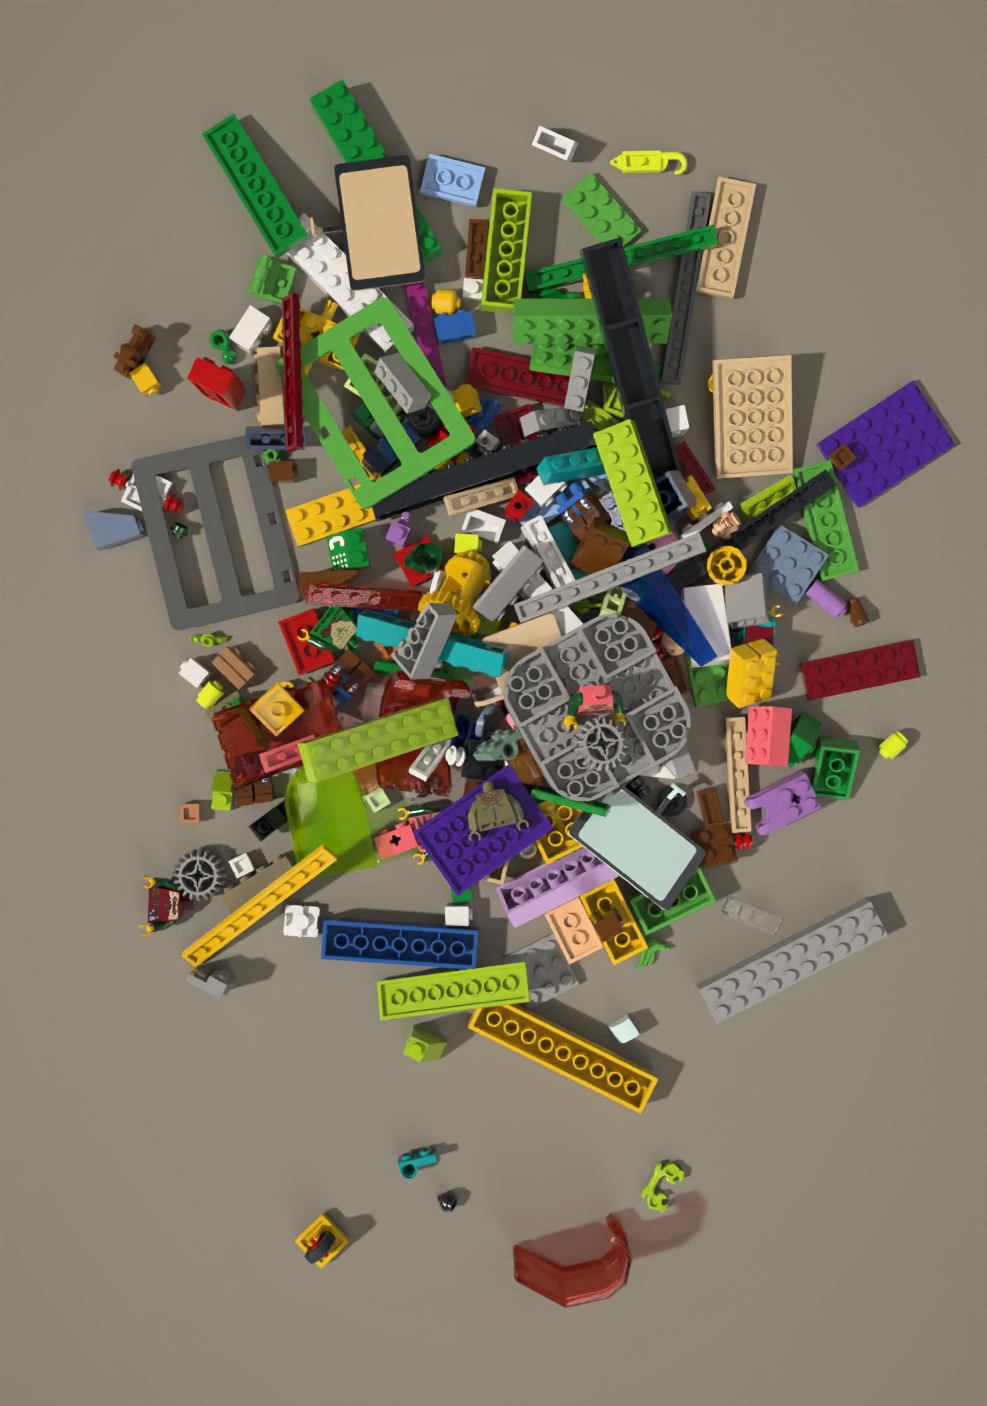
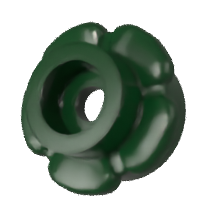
M174 522L173 526H170L173 536L180 539L188 536L189 528L178 522Z

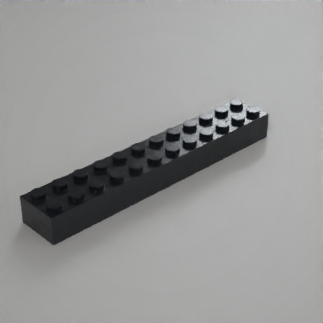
M619 237L582 248L579 251L624 421L629 419L635 421L654 480L668 471L679 470L682 474L622 239Z
M582 420L575 423L574 427L568 428V426L558 428L557 432L553 434L545 432L538 435L537 439L531 440V438L521 440L520 444L512 446V444L501 447V451L495 453L493 450L487 451L482 454V457L475 459V456L464 459V463L457 465L454 462L446 465V469L440 471L433 469L427 475L421 476L372 506L376 521L379 522L400 515L403 512H409L443 501L445 496L537 470L536 468L544 457L595 448L597 445L593 433H596L593 422Z

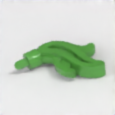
M654 938L648 939L646 941L648 948L636 954L641 956L636 968L641 969L646 964L650 966L654 961L655 951L670 950V947L665 946L666 944L660 943Z

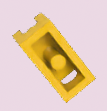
M692 475L685 479V482L694 496L697 505L686 512L693 521L708 512L712 507Z

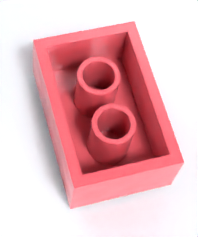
M772 706L749 707L745 764L788 767L792 709Z

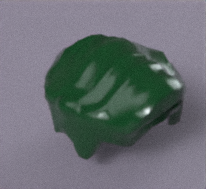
M420 542L414 547L412 552L407 554L404 559V566L415 570L417 573H434L443 564V552L435 544Z

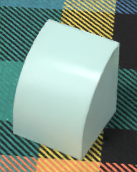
M627 1014L608 1026L619 1043H625L640 1035Z

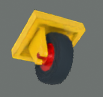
M323 1212L295 1239V1242L306 1253L305 1258L309 1263H316L322 1268L349 1243V1238Z

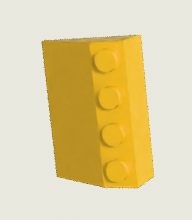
M549 801L537 804L553 826L552 830L535 841L546 864L583 847L568 834V830L582 812L581 810Z

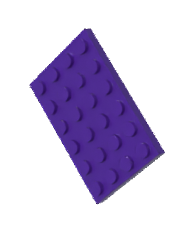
M914 380L816 444L826 461L830 460L827 456L843 443L856 457L841 471L833 463L832 466L835 475L857 508L955 445Z
M508 764L413 831V833L453 891L459 896L553 829V826ZM487 782H493L495 790L504 789L505 794H511L519 801L524 813L523 819L529 823V828L526 827L525 822L520 823V831L516 827V823L480 831V841L477 834H472V841H470L469 835L472 830L469 829L468 813L472 803L476 801V795L484 793L482 785Z

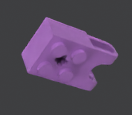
M799 770L765 786L764 789L744 799L746 807L750 809L765 808L766 814L764 819L756 824V830L760 835H767L821 808L806 773Z

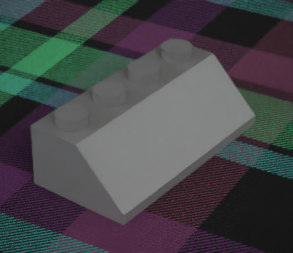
M523 545L473 605V608L493 622L495 619L499 621L506 613L504 611L505 607L508 604L512 606L519 598L516 594L520 589L524 591L530 585L531 581L529 579L533 574L537 576L544 568L542 565L544 561L527 546Z

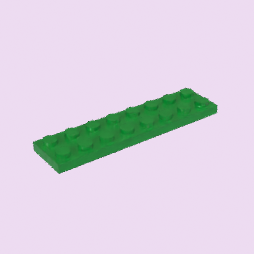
M234 113L202 134L276 259L310 238Z

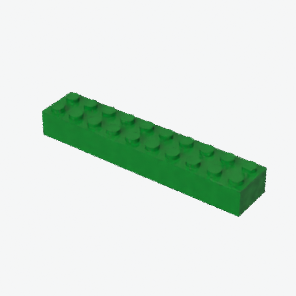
M343 79L309 98L315 115L344 163L388 157ZM416 205L423 262L425 265L442 255V249Z

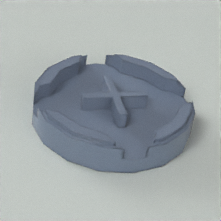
M491 703L484 708L475 727L476 737L482 740L491 738V735L495 732L493 730L495 725L498 726L502 718V708L499 705Z

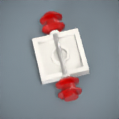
M120 469L112 471L109 476L110 486L118 485V490L120 491L126 488L121 502L142 511L134 476L132 475L131 480H129L128 473L122 475L120 474ZM156 475L155 481L162 508L164 505L166 512L170 509L173 510V515L181 513L184 508L183 498L180 497L177 500L175 499V494L168 496L173 483Z

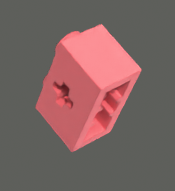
M404 821L396 824V829L388 831V828L377 832L378 835L374 837L382 860L418 846L410 823L406 824ZM393 835L401 838L398 842L399 844H396L395 841H391Z

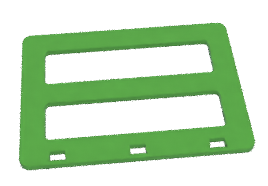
M381 297L301 346L302 412L361 508H371L475 443V436L388 298ZM377 323L383 326L402 358L431 393L429 401L450 433L448 438L423 453L417 451L350 342L352 338ZM329 352H333L401 461L400 467L375 482L369 479L304 372L306 366ZM282 357L276 362V370L284 381ZM326 427L330 434L326 439H324L319 431ZM354 478H357L361 485L356 490L350 482Z

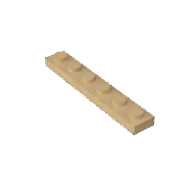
M745 717L725 718L731 832H751L750 808L746 807L744 799L749 796L748 764H745L747 745Z

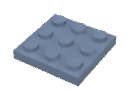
M779 524L748 574L753 572L762 573L768 587L797 604L829 555Z

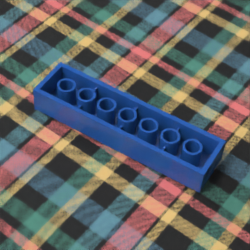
M326 917L323 921L321 959L475 969L478 927Z

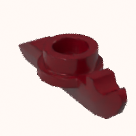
M531 471L527 475L519 477L516 480V484L524 485L525 482L530 484L539 475L538 471Z

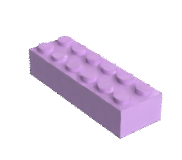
M582 847L497 887L496 891L513 927L516 928L618 877V874L586 848Z

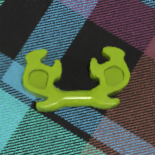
M659 1161L655 1166L651 1180L643 1188L641 1195L642 1198H645L647 1195V1204L650 1209L664 1212L668 1208L667 1201L662 1203V1199H667L665 1193L661 1191L654 1193V1189L662 1176L665 1175L666 1180L671 1184H675L673 1179L677 1176L680 1182L683 1180L684 1171L674 1162H668L662 1166L661 1161Z

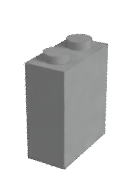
M750 573L747 576H743L737 583L724 586L727 623L731 629L769 623L766 580L762 573Z

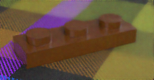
M469 219L465 278L484 280L489 220Z

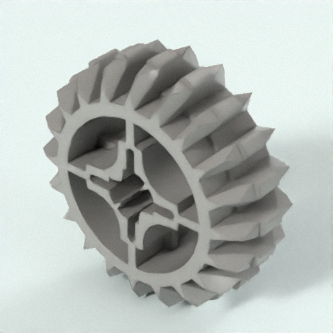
M605 717L600 718V721L597 718H593L592 722L588 720L585 722L586 727L583 725L579 727L582 733L577 732L575 734L580 740H574V744H579V747L575 748L574 751L581 752L577 758H584L583 765L590 763V770L594 769L596 765V771H601L602 767L604 771H608L609 766L611 768L616 767L615 762H622L619 756H626L622 749L628 748V745L623 744L627 737H621L624 730H617L619 728L618 723L612 726V719H609L607 722ZM601 729L608 731L613 738H606ZM594 730L595 734H593L592 743L586 744L588 735ZM598 742H609V744H605L603 747H593ZM615 744L614 752L608 759V749L611 745ZM588 750H594L595 752H597V755L601 758V761L592 757Z
M201 848L198 849L197 853L193 849L190 851V855L185 853L183 854L184 859H178L181 865L174 866L179 871L173 873V876L179 877L174 883L181 884L177 890L184 889L183 896L190 893V900L195 895L197 901H200L202 896L205 900H208L209 894L214 897L216 895L215 890L219 892L221 890L219 885L225 883L224 880L220 879L226 876V873L220 872L225 869V866L219 867L218 864L222 860L218 859L215 861L214 858L217 856L215 853L210 857V850H206L203 855ZM192 860H197L195 869L186 871L187 865ZM205 862L212 867L213 871L205 868ZM201 871L205 876L199 879L195 873ZM214 878L212 885L202 890L205 879ZM186 879L193 880L196 888L192 887Z

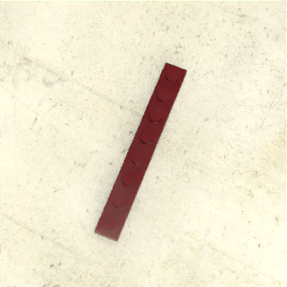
M290 293L282 298L285 442L287 452L297 451L303 448L304 444L299 294Z

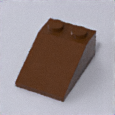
M594 517L568 566L591 575L617 565L630 544L626 531Z
M358 570L298 572L299 596L307 600V602L318 601V598H323L359 578L360 572Z

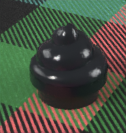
M443 1193L437 1197L443 1211L452 1212L455 1209L458 1197L454 1193Z

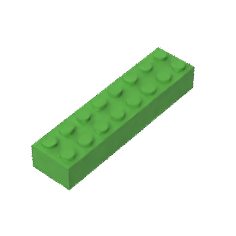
M592 298L514 299L513 345L604 344ZM637 298L648 344H667L672 319L670 298Z

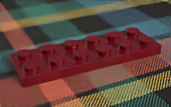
M472 347L465 384H469L475 389L564 407L570 376L531 371V359Z
M913 640L800 663L807 701L921 677Z

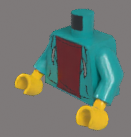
M776 605L768 608L769 623L734 629L730 628V640H740V645L746 644L749 647L750 642L765 639L774 647L775 617L784 615L777 614L776 610L783 606Z

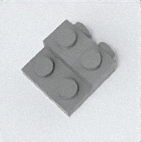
M203 966L195 967L185 980L219 999L224 994L227 995L236 982L233 979L234 977L230 975L231 973L226 969L217 968L211 974L210 970Z

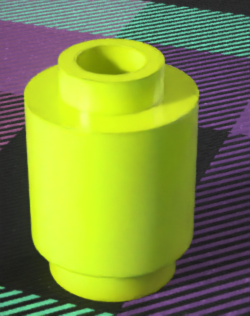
M216 680L213 682L208 681L199 692L196 701L205 709H209L224 694L222 690L224 687Z
M898 731L895 734L892 733L879 745V753L885 759L890 758L893 760L906 748L908 740Z

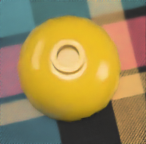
M722 546L710 554L707 561L708 574L717 584L722 586L733 585L743 578L746 571V559L739 549L732 546Z

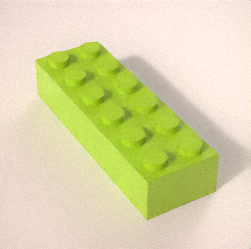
M493 188L481 311L513 314L514 299H521L532 192Z
M629 419L593 433L631 547H638L673 534L635 421Z

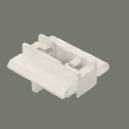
M286 905L284 935L317 937L319 907Z

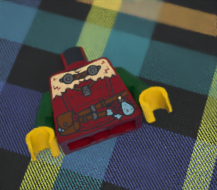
M148 875L142 877L143 879H149L147 884L141 885L146 889L149 888L148 923L151 924H140V928L145 926L147 928L146 932L140 933V935L148 936L151 932L166 930L176 924L178 919L183 916V910L193 911L194 900L183 899L184 896L182 894L184 891H178L179 886L168 878L158 877L152 879Z

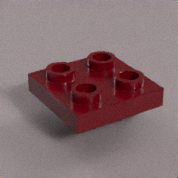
M529 403L493 417L504 446L509 444L516 446L520 444L521 440L527 438L534 440L538 438V435L525 437L520 418L533 412Z

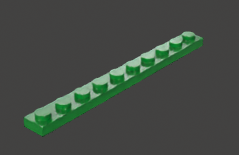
M713 224L624 247L628 266L632 268L718 246V241ZM580 258L525 272L529 294L583 280L585 270Z

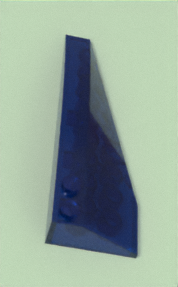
M611 491L598 501L611 518L607 523L626 531L614 494ZM648 543L638 547H631V544H629L617 564L652 550ZM664 569L618 586L699 666L702 667L718 657Z

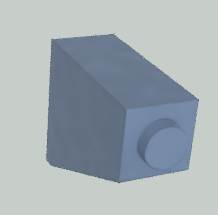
M93 511L83 512L95 548L100 551L144 537L143 531L145 526L143 521L135 516Z

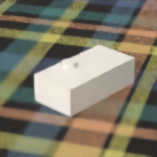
M714 584L683 588L681 600L689 643L688 650L691 668L729 664L731 644L722 585Z

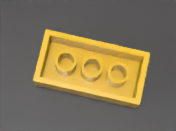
M614 879L579 896L588 915L610 904L612 909L616 907L625 923L622 925L624 932L602 942L613 965L648 948Z

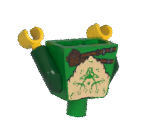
M332 592L336 599L330 600L327 597V602L331 607L310 632L312 635L310 636L309 632L305 629H301V631L306 633V637H297L300 641H308V644L320 650L334 651L336 648L342 650L345 646L354 650L358 646L359 641L353 637L357 630L353 610L343 600H339L336 592Z

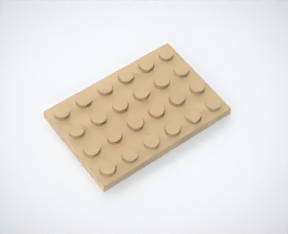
M791 355L712 360L715 478L793 473Z

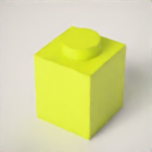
M455 534V555L463 551H473L476 553L482 551V540H479V535Z

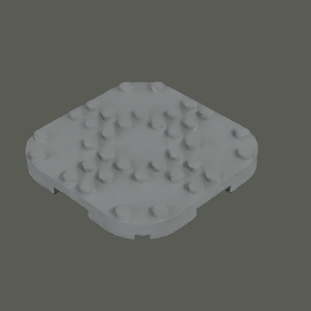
M618 614L598 616L520 659L506 676L503 687L506 708L548 784L565 798L576 801H590L602 797L628 780L674 756L687 741L689 728L691 727L688 707L656 654L657 651L641 625L631 618ZM611 685V689L620 693L623 699V714L625 715L626 725L624 726L622 721H618L619 728L617 730H624L621 737H627L623 744L628 745V748L622 749L626 756H619L622 762H615V768L609 766V770L604 771L602 767V770L598 772L596 771V765L594 769L590 770V763L583 765L584 758H577L581 752L574 751L575 748L579 747V744H574V740H580V738L575 734L577 732L582 733L579 727L582 725L586 727V721L592 722L593 718H597L600 721V718L605 717L607 722L609 719L613 720L615 713L575 716L578 724L576 730H574L573 724L567 730L564 719L569 716L567 711L570 697L576 694L582 687ZM601 729L606 738H613L608 731ZM594 730L588 735L586 744L592 743L593 734H595ZM598 742L593 747H603L605 744H609V742ZM615 744L611 745L608 749V759L614 752ZM588 750L592 757L601 761V758L598 757L597 752H595L594 750Z

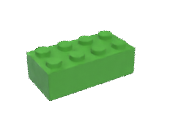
M699 866L668 910L661 909L640 891L628 896L646 935L716 902Z

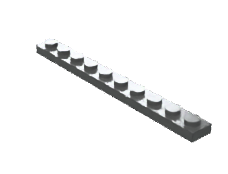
M692 191L685 232L706 227L711 194ZM702 250L681 255L661 383L677 386L681 384Z

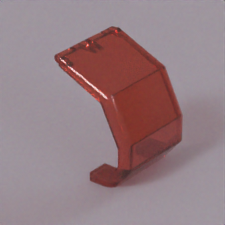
M396 670L385 683L378 717L438 698H448L454 718L459 698L469 699L471 690L468 684L462 680L432 675L426 679L411 680L404 671ZM422 747L375 763L376 784L382 789L394 790L395 787L398 791L413 792L415 790L416 793L429 795L433 792L434 795L448 797L452 790L451 767L444 756L426 781L409 773L411 765L425 748Z
M324 679L285 689L305 711L277 737L249 710L261 697L213 714L211 719L215 731L219 733L217 737L221 750L225 751L223 756L228 770H231L229 774L233 787L244 788L280 772L303 765V761L299 760L265 773L259 757L260 753L314 734L316 738L341 730L327 682Z
M610 1213L605 1219L607 1226L615 1234L611 1239L612 1249L600 1259L561 1267L516 1244L513 1246L514 1278L519 1284L564 1308L609 1299L628 1282L633 1257L627 1234L617 1219Z

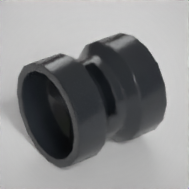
M642 775L635 777L626 785L627 789L631 790L640 799L651 792L649 786L645 785Z

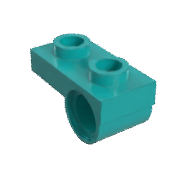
M424 1148L419 1153L412 1154V1152L402 1154L398 1159L401 1175L406 1179H413L418 1173L419 1166L437 1162L436 1148ZM411 1164L415 1168L413 1170H407L405 1166Z

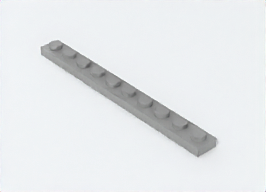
M696 533L516 603L514 607L520 623H523L706 552L700 534Z

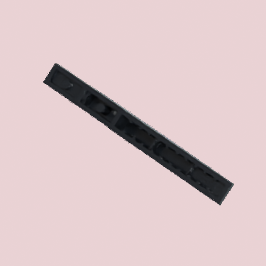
M825 469L739 527L737 531L730 533L731 538L722 539L706 550V552L665 578L667 584L675 594L679 593L683 588L688 587L708 573L707 561L713 551L722 546H732L740 551L837 484Z

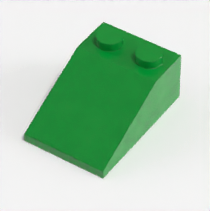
M820 736L818 738L811 783L816 797L849 801L860 754L857 740Z

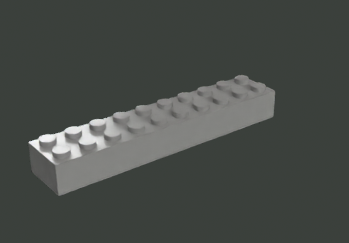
M864 898L696 986L714 1021L718 1024L887 937L888 934L871 901Z

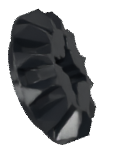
M666 786L660 790L657 796L658 808L666 799V795L668 796L674 788ZM677 793L675 802L678 806L670 804L662 813L668 816L681 814L687 806L686 794L682 796L680 793Z

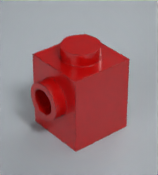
M518 490L504 508L505 516L513 522L515 520L520 522L532 507L534 501Z

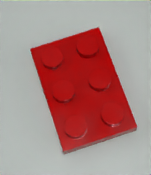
M315 608L278 621L299 676L335 662L331 651L320 650L308 644V641H300L297 637H306V633L301 631V629H305L309 632L310 636L312 635L310 632L319 622Z

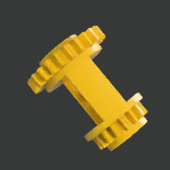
M473 551L458 552L454 555L453 558L447 561L445 566L447 577L440 591H433L432 594L427 592L421 598L418 604L420 614L428 603H448L458 614L450 633L468 637L471 634L474 635L480 625V619L478 618L479 614L475 613L473 605L476 603L481 591L487 590L491 584L492 570L489 569V562L482 555Z

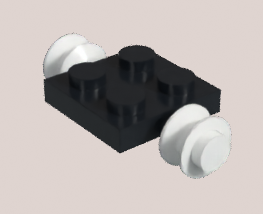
M468 738L466 753L463 747H459L457 750L455 746H451L445 756L449 765L455 763L457 766H461L463 764L461 777L485 781L508 764L514 773L519 769V762L516 757L512 760H476L473 753L478 750L477 747L481 743L485 742Z

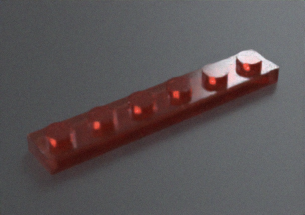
M308 583L305 602L308 605L414 611L419 608L418 604L423 594L421 591Z

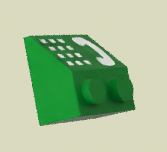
M362 527L326 537L333 571L371 568L365 532Z

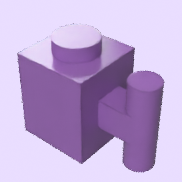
M408 512L402 513L399 523L392 521L385 537L386 541L402 548L405 547L412 531L411 528L407 527L410 521Z

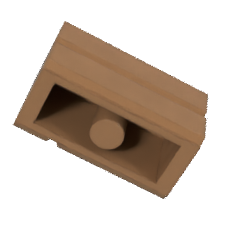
M227 646L211 663L239 690H242L258 674L255 671L256 666L249 660L245 661L241 657L243 655L242 652L235 646L233 648Z

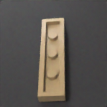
M513 477L445 496L443 499L449 516L512 499L518 491V487Z

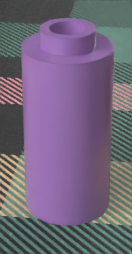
M818 579L814 580L805 591L809 598L834 618L836 616L841 617L847 610L845 607L847 603Z

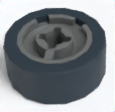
M428 401L425 409L408 414L405 412V421L420 437L433 435L442 422L430 401ZM423 414L426 415L427 420L425 419L421 421L420 416Z

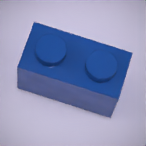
M462 309L458 310L456 314L448 315L442 313L434 318L439 345L476 338L472 311Z

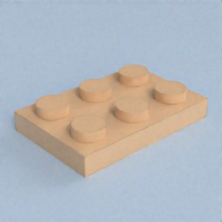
M579 897L544 913L569 964L603 948Z

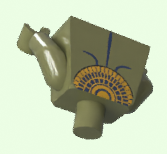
M487 782L482 785L484 793L476 795V801L472 803L468 813L469 829L472 830L469 835L470 841H472V834H477L480 841V831L516 823V827L520 831V823L525 822L526 827L529 828V823L523 819L524 813L519 801L511 794H505L504 789L495 790L493 782Z

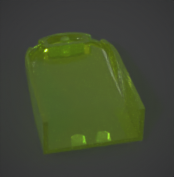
M304 766L297 770L285 791V808L296 863H299L322 844H325L337 855V860L312 879L371 867L373 869L378 868L379 860L361 785L354 773L350 771L315 783L308 782Z

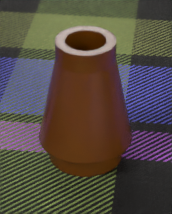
M859 598L847 601L851 624L854 627H859L869 623V615L860 603Z

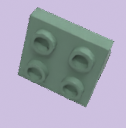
M497 730L491 735L490 740L481 743L477 747L478 750L473 753V756L476 760H512L518 754L516 741L522 735L519 730Z

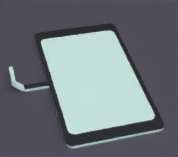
M672 783L671 787L674 790L666 797L657 811L648 806L625 786L616 794L610 791L602 797L594 799L595 801L611 805L610 813L603 817L582 811L568 830L569 836L661 909L668 910L706 855L703 848L661 816V813L677 793H680L682 796L686 793Z

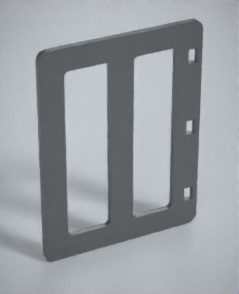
M246 435L136 459L131 465L170 625L177 631L295 604L300 598L273 486L269 480L268 465L265 459H263L264 449H246ZM260 455L263 466L256 467L254 457ZM242 457L274 582V589L247 596H242L240 593L209 465L213 462ZM182 469H189L221 594L220 602L188 609L186 606L155 481L156 475ZM274 513L277 524L270 525L268 514ZM289 570L291 582L285 583L282 572Z

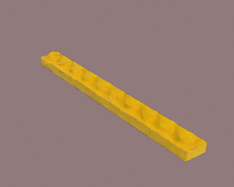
M322 844L182 951V957L197 967L337 860V855L325 844Z

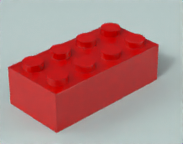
M196 357L187 377V380L203 396L235 411H238L247 391L232 369L224 365L220 368L213 360L207 357L203 359Z

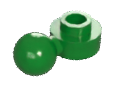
M223 329L212 332L210 335L211 345L217 350H222L221 357L223 362L226 364L235 363L237 354L228 347L231 343L229 333Z

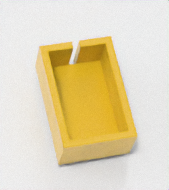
M765 639L750 642L749 647L744 644L730 649L726 697L738 708L772 697L777 650Z

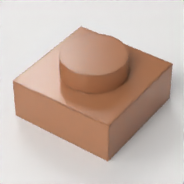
M201 803L180 804V823H201Z

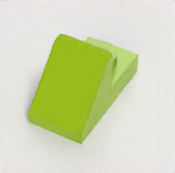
M216 770L211 786V791H213L211 809L232 810L234 792L232 772Z

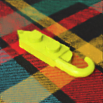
M622 151V154L611 160L610 164L620 169L622 173H660L666 169L668 160H679L682 167L674 172L675 175H679L686 170L687 159L682 153L676 151Z

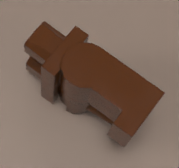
M136 324L132 328L131 333L134 335L129 343L122 344L120 346V354L115 352L113 356L118 360L114 370L130 380L132 377L129 373L144 363L156 340L149 331Z

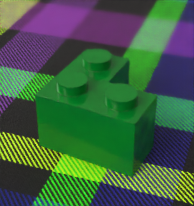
M805 711L791 724L788 767L790 768L796 763L800 764L805 758V754L807 752L810 754L815 749V741L821 735L819 731L822 723Z

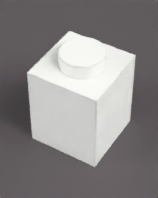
M194 658L186 659L181 664L180 669L182 670L179 672L181 676L197 688H201L212 674L210 670Z
M446 904V926H469V920H473V911L469 909V904Z

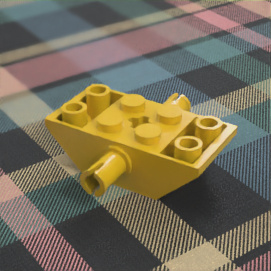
M327 300L324 310L319 316L300 308L301 346L336 325L332 318L339 306L337 303H331V300ZM282 318L273 336V339L283 344ZM360 334L351 339L350 342L353 347H355ZM329 352L316 360L328 367L344 370L333 352ZM313 363L304 368L306 376H308Z

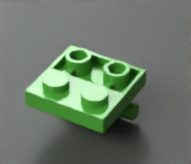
M265 254L263 257L259 256L248 294L282 305V298L291 292L297 268L270 260L271 257Z

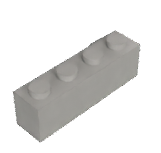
M428 603L417 618L415 627L409 629L408 637L400 642L398 651H394L391 655L411 680L431 677L458 615L448 603Z

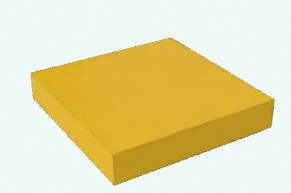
M279 682L249 708L276 737L305 711Z

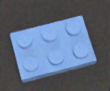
M429 154L420 194L476 208L485 167Z

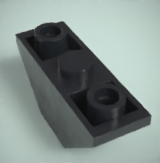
M287 797L248 827L261 842L297 815L300 810L290 797Z

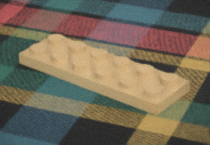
M718 177L708 226L714 224L718 246L703 249L696 286L697 293L727 299L734 298L756 184Z

